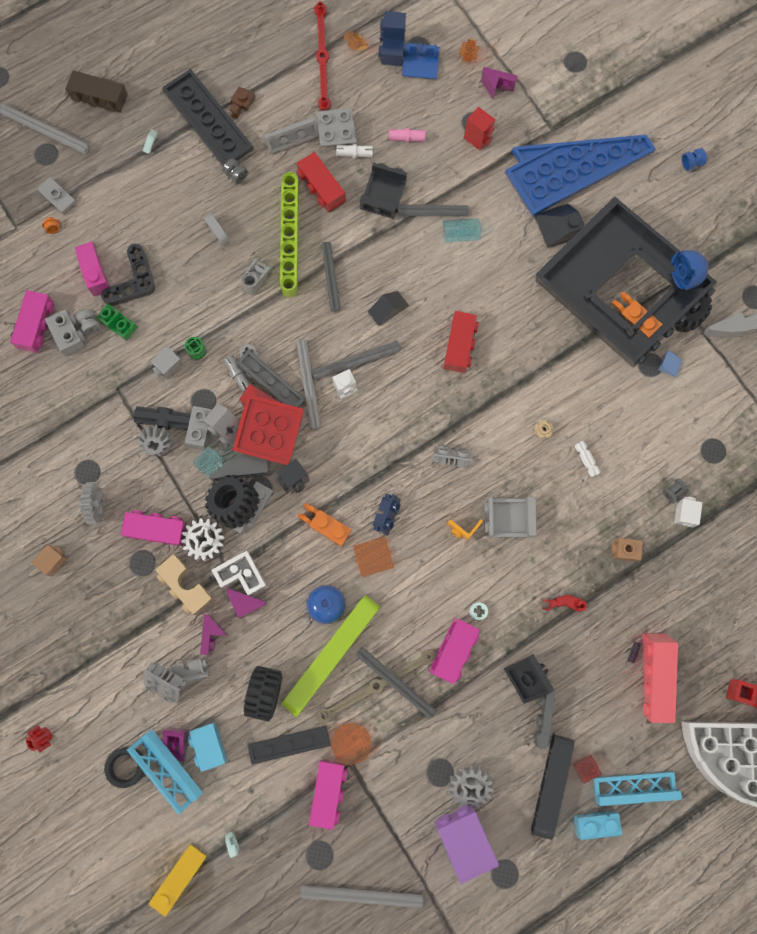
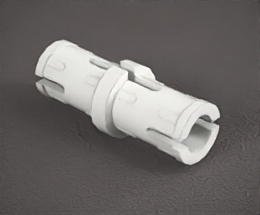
M353 144V146L337 145L336 155L337 157H353V159H356V157L372 158L373 146H357V144Z

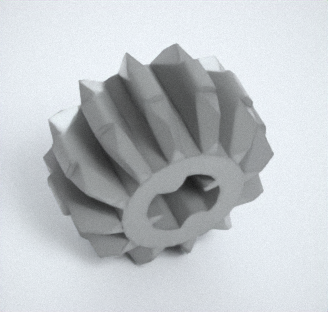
M157 424L154 428L148 425L146 430L142 429L137 440L139 450H144L145 455L150 453L152 458L155 457V454L161 457L163 453L169 451V446H171L170 433H165L164 427L158 429Z

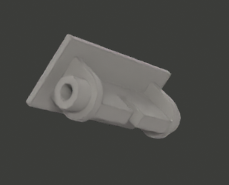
M202 658L187 661L188 668L186 669L184 663L170 665L169 668H166L169 670L167 676L173 672V676L176 674L184 678L185 682L202 680L209 676V664L207 665L206 659Z

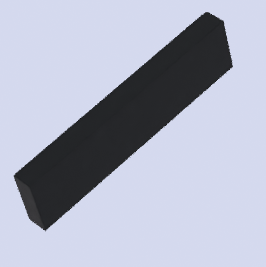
M327 725L247 745L251 765L329 747L331 743Z

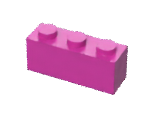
M26 290L10 341L17 349L38 353L39 349L43 346L44 332L48 329L45 319L54 310V301L49 295Z
M132 510V513L125 512L121 536L169 545H183L181 543V540L184 539L182 532H185L187 524L182 521V518L170 516V519L163 518V515L151 513V516L143 515L144 512Z
M454 618L428 672L453 685L459 681L462 675L461 669L464 663L466 664L470 659V650L479 640L480 630L460 619Z
M320 760L309 826L333 830L334 824H339L340 811H337L338 803H342L344 790H340L341 781L346 782L348 770L344 769V763Z

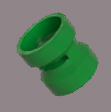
M190 337L186 340L185 350L189 357L194 360L203 359L206 355V348L202 340L198 337Z

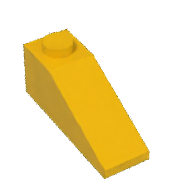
M190 844L148 905L166 917L207 855Z

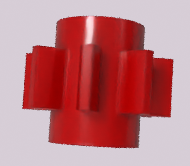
M38 725L27 732L29 737L26 738V744L31 751L38 750L41 753L51 746L49 741L52 740V733L48 728H40Z

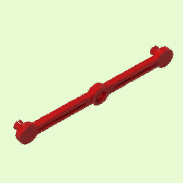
M319 1L314 6V13L318 20L319 50L316 53V60L320 66L321 98L318 100V107L322 111H328L331 108V100L327 95L326 73L329 53L325 50L324 16L327 13V7Z

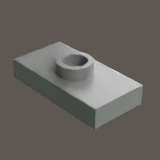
M51 177L37 188L39 193L63 215L77 203Z

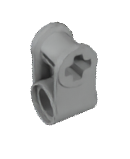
M256 257L241 278L244 292L249 295L256 294L271 276L273 267L271 265L267 266L261 262L260 258ZM248 282H255L253 285H246Z

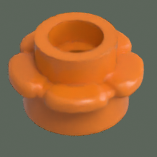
M48 217L42 223V227L46 233L54 234L60 230V221L54 217Z

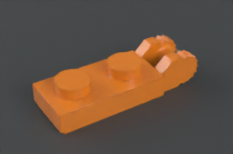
M622 292L620 297L629 306L625 309L616 300L612 302V306L633 326L648 311L626 292ZM652 315L639 329L650 338L663 324Z
M305 503L303 507L315 514L313 520H310L301 513L297 517L307 523L309 527L342 547L352 529L323 511H318L316 508Z

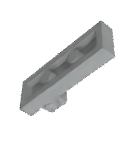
M312 117L265 134L264 139L269 153L272 154L319 137V130L315 118Z

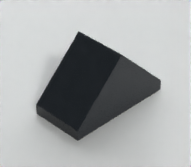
M399 291L383 294L368 310V313L376 324L380 326L409 307Z

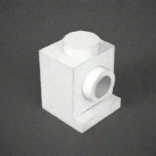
M350 369L332 377L333 384L341 399L358 392L356 381Z

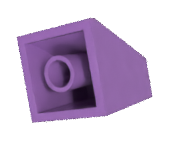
M471 804L468 806L463 805L455 812L444 814L434 821L460 884L499 866Z

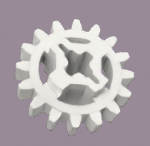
M200 518L198 524L193 520L192 527L186 526L188 532H182V535L186 537V539L181 540V543L186 544L183 550H190L188 553L190 557L195 554V560H199L202 557V560L206 561L207 556L214 559L213 553L220 554L218 547H224L220 540H224L225 537L219 535L223 530L221 528L216 529L218 527L216 522L211 525L210 519H207L206 523H204V520ZM198 528H201L200 531L193 533ZM211 529L215 533L216 539L211 537ZM204 535H205V538H207V541H206V542H200L199 539H200V538H203ZM191 540L194 541L196 545L195 550L191 545ZM212 546L209 551L205 552L206 548Z

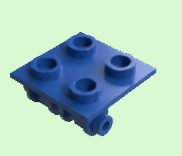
M410 42L405 44L402 76L437 79L440 47L436 46L437 44L426 46V43H424V46L421 43L419 45Z

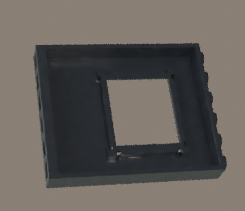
M615 196L535 274L538 284L633 368L637 364L641 365L648 358L646 355L650 351L655 352L661 345L660 341L664 337L668 339L674 333V328L678 324L682 325L688 319L687 315L691 311H697L705 297L708 299L716 291L714 288L717 283L715 279L707 274L706 279L699 286L689 290H685V288L680 289L672 277L671 272L675 270L674 265L671 266V260L675 253L681 251ZM636 254L671 283L673 287L637 323L631 326L594 293ZM653 315L663 325L649 338L639 327Z

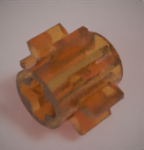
M469 38L467 42H462L459 55L463 56L462 61L470 63L472 59H477L480 46L476 45L477 40Z

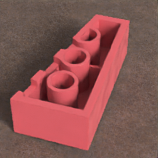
M642 633L643 691L645 695L643 714L651 723H675L678 642L667 634Z

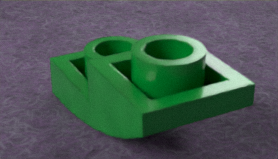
M109 304L96 317L98 321L126 341L138 328L134 322L123 316Z

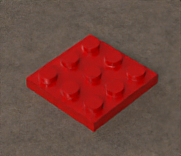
M248 394L232 450L288 465L291 462L305 409Z

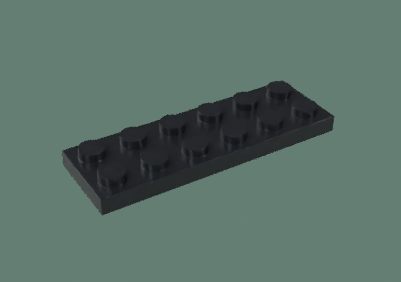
M191 68L162 87L163 93L223 167L231 158H235L238 161L254 150L250 141Z

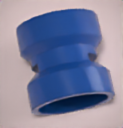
M703 148L684 153L681 158L682 165L686 171H690L696 166H704L707 163V155Z

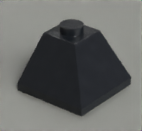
M570 204L550 209L534 216L547 248L570 241L585 226L579 211Z

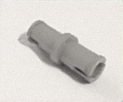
M234 355L228 356L229 359L225 358L223 362L231 372V378L235 379L242 393H244L250 382L244 374L245 372L236 365L237 361Z

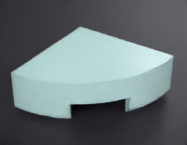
M151 129L143 148L144 152L148 154L151 152L158 134L157 131Z
M231 831L225 834L230 858L238 855L240 851L235 834Z

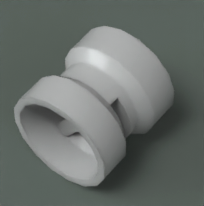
M91 309L81 311L75 317L78 324L81 325L83 335H92L101 328L99 322L95 320V314Z

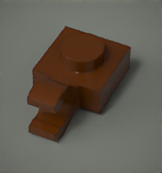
M239 86L231 99L232 105L229 111L232 113L230 116L237 119L242 109L248 111L255 99V93Z

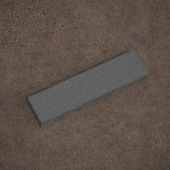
M249 349L236 362V365L280 403L300 407L306 400Z

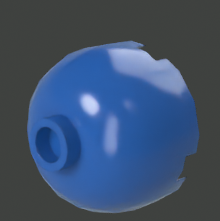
M695 250L677 252L671 260V266L674 265L675 270L671 272L672 277L680 289L685 288V290L695 288L706 279L709 264L700 252Z
M321 585L315 588L307 599V611L310 617L321 624H332L338 621L346 608L342 592L331 585Z

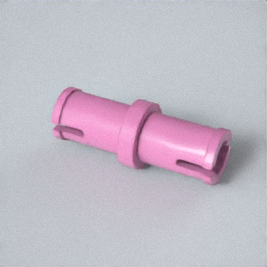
M389 128V141L398 140L405 141V143H409V141L425 142V130Z

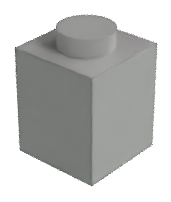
M168 346L150 361L154 366L152 370L159 377L163 375L167 380L183 365L181 359Z

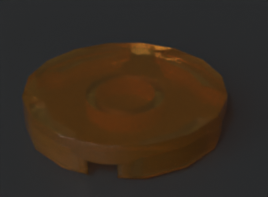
M348 723L342 725L332 737L331 748L333 754L343 764L355 765L367 758L371 750L369 733L359 724Z

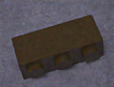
M74 70L65 88L73 101L88 103L92 107H102L110 112L116 111L121 113L128 95L124 84Z

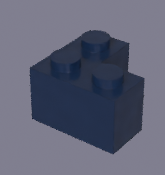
M385 11L384 19L380 21V41L383 43L382 46H379L378 57H381V65L402 67L406 13Z

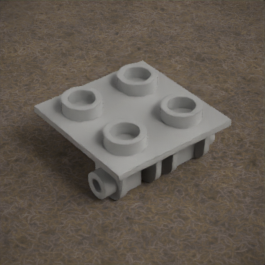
M352 108L316 112L321 147L356 143Z
M447 445L434 446L432 461L436 462V464L445 465L446 458H448L447 465L449 466L450 458H453V466H455L457 459L456 467L466 468V466L470 467L471 461H473L472 452H469L467 448L458 447L455 450L450 449V446Z
M151 662L147 670H144L145 688L152 693L157 692L161 694L162 698L169 703L174 702L178 704L180 689L183 690L186 685L184 678L176 674L173 676L174 673L171 672L164 681L163 679L169 670L158 663L154 664Z

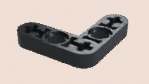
M131 244L127 249L135 279L105 288L101 293V298L105 304L115 306L148 296L155 291V283L147 256L140 244ZM135 250H138V256L140 260H137V258L135 257ZM140 265L146 266V270L143 273H137L136 270ZM144 278H146V281L149 284L148 289L144 288ZM127 287L133 288L131 295L124 294V290ZM110 293L113 294L112 300L108 299Z

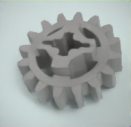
M87 482L83 485L84 488H82L79 508H81L86 524H99L103 517L102 514H104L106 502L102 491H100L101 488L98 487V483Z
M470 765L469 769L462 766V771L455 770V776H450V783H448L450 797L454 798L455 804L460 802L461 806L471 804L480 808L479 803L487 804L486 798L491 799L493 785L491 776H488L486 770L481 772L480 766L476 769H473V765Z

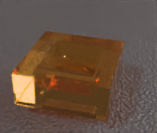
M347 32L344 36L348 46L353 50H365L368 45L357 32Z

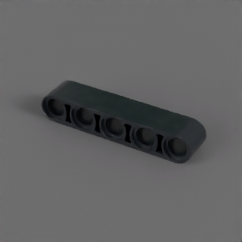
M553 734L532 821L531 835L549 840L554 838L573 755L574 739Z

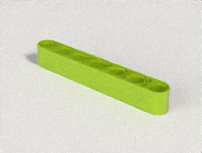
M286 172L281 179L280 285L283 295L290 298L298 293L299 184L296 174ZM288 199L294 200L292 202H287ZM288 216H293L292 219H286ZM287 233H293L292 236H286ZM287 250H293V253L287 254L285 252ZM287 267H293V268H294V269L291 270V271H286V270H285ZM287 284L294 285L290 289L285 288Z
M366 594L284 699L281 706L295 717L300 714L380 609V605Z

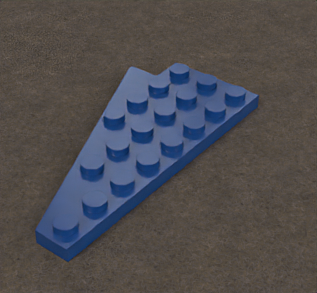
M647 134L518 146L512 149V153L519 163L506 169L505 174L533 217L654 153L656 148Z

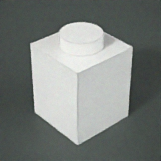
M684 497V499L677 501L674 524L688 527L700 525L702 502L696 501V498Z

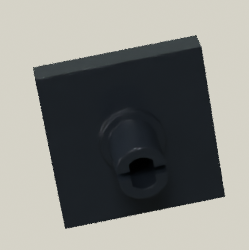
M534 654L503 668L524 704L554 691L546 676L548 669L542 670L546 666L543 663H538Z

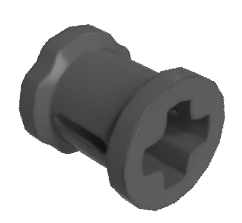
M677 478L671 487L663 490V495L674 504L683 493L689 492V488L684 481Z

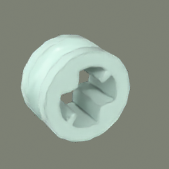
M481 602L474 603L469 610L470 616L474 620H483L488 615L487 606ZM476 606H480V609L484 610V613L480 614L481 617H477V613H474V609H477Z

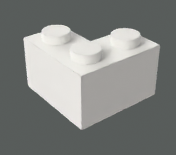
M248 551L212 569L217 582L223 589L240 581L247 595L253 596L268 587Z

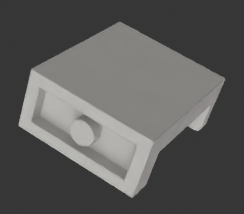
M488 497L487 502H484L483 511L484 514H487V521H484V533H487V538H534L537 536L536 497H527L526 499H493V497Z

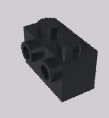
M294 459L277 472L279 475L277 480L285 492L289 490L291 494L301 492L306 487L305 484L310 481L308 473L297 459Z

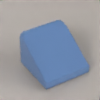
M667 350L663 355L658 370L676 377L682 359Z

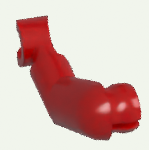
M566 594L554 600H542L543 602H549L548 608H542L545 611H550L555 606H567L578 612L587 609V603L584 600Z

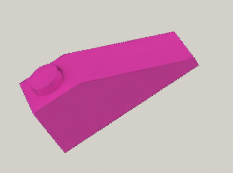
M91 241L75 247V251L87 288L95 297L100 295L110 285L94 244Z

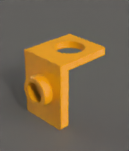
M451 519L447 526L452 529L451 533L459 539L462 537L467 541L483 521L480 520L469 534Z

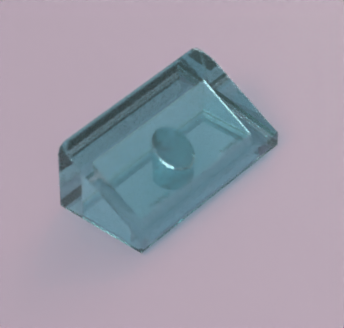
M479 219L443 221L444 241L480 240L481 226Z

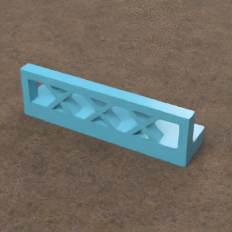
M152 729L127 749L128 753L178 815L203 794L201 789ZM141 743L147 750L146 756H139L135 751V748ZM150 761L158 763L159 773L152 772L149 768ZM163 777L170 778L172 789L164 787L162 784ZM176 793L183 794L187 799L181 807L175 800Z
M674 772L593 778L595 803L599 806L682 800L681 791L676 789ZM662 777H669L670 789H662L657 785ZM642 779H647L652 783L648 790L642 791L637 786ZM622 780H627L632 784L627 792H622L617 788ZM599 782H607L612 786L607 794H600Z

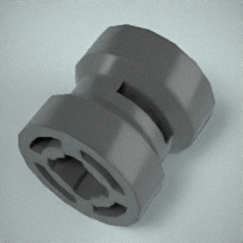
M235 158L228 160L223 167V173L231 176L232 181L236 184L242 183L248 175V170L244 166H240Z

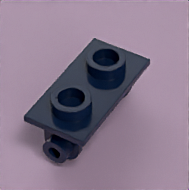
M385 494V497H382L378 510L384 511V514L377 513L372 524L374 531H381L387 536L393 529L395 515L401 506V500L394 494Z

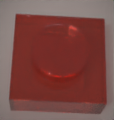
M592 755L573 764L583 784L602 775Z

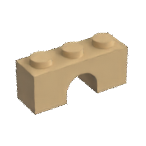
M173 554L155 569L158 573L156 577L163 585L168 584L171 588L169 590L170 594L176 600L179 598L184 603L182 608L188 614L198 615L214 601V598L201 584H198L191 590L183 588L182 578L190 570L178 556Z

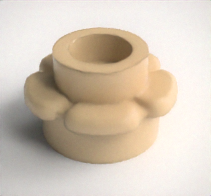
M541 420L539 424H536L535 431L538 437L549 438L553 434V425L548 423L547 420Z

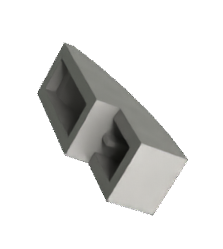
M740 312L709 326L703 331V334L710 337L731 338L756 333L757 314L745 318L743 313Z

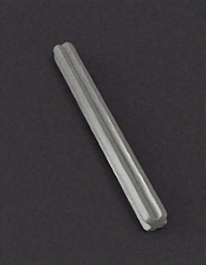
M0 102V114L84 154H87L90 150L88 143Z
M302 885L300 889V897L305 899L422 908L424 902L423 895L308 885Z

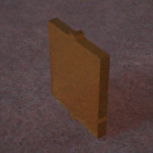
M386 537L353 546L356 556L355 563L359 566L361 577L394 568L391 558L392 551L389 550Z

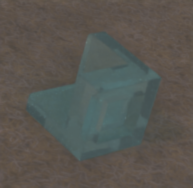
M207 446L193 464L210 478V474L218 470L225 463V460Z

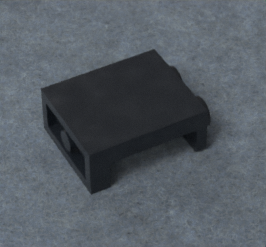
M373 163L364 195L360 199V209L395 219L397 207L407 182V172L399 168L387 167L382 163Z

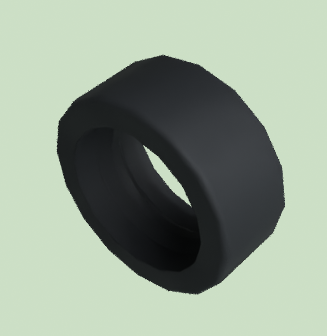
M130 747L115 750L108 756L105 762L104 773L106 779L117 788L133 786L144 775V771L138 764L135 775L128 780H122L115 775L113 768L116 759L122 755L131 756L127 751ZM135 749L139 756H143L139 750Z

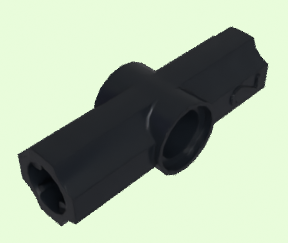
M136 406L133 417L134 423L152 426L157 424L159 429L164 427L165 430H171V428L188 430L191 413L176 412L165 407L154 409Z

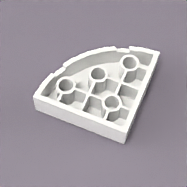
M681 721L683 737L688 752L697 769L707 781L731 798L757 807V722Z

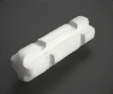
M581 441L575 445L577 452H580L579 456L585 467L589 469L590 477H595L600 474V469L595 465L596 462L590 450H587L588 446L585 441Z

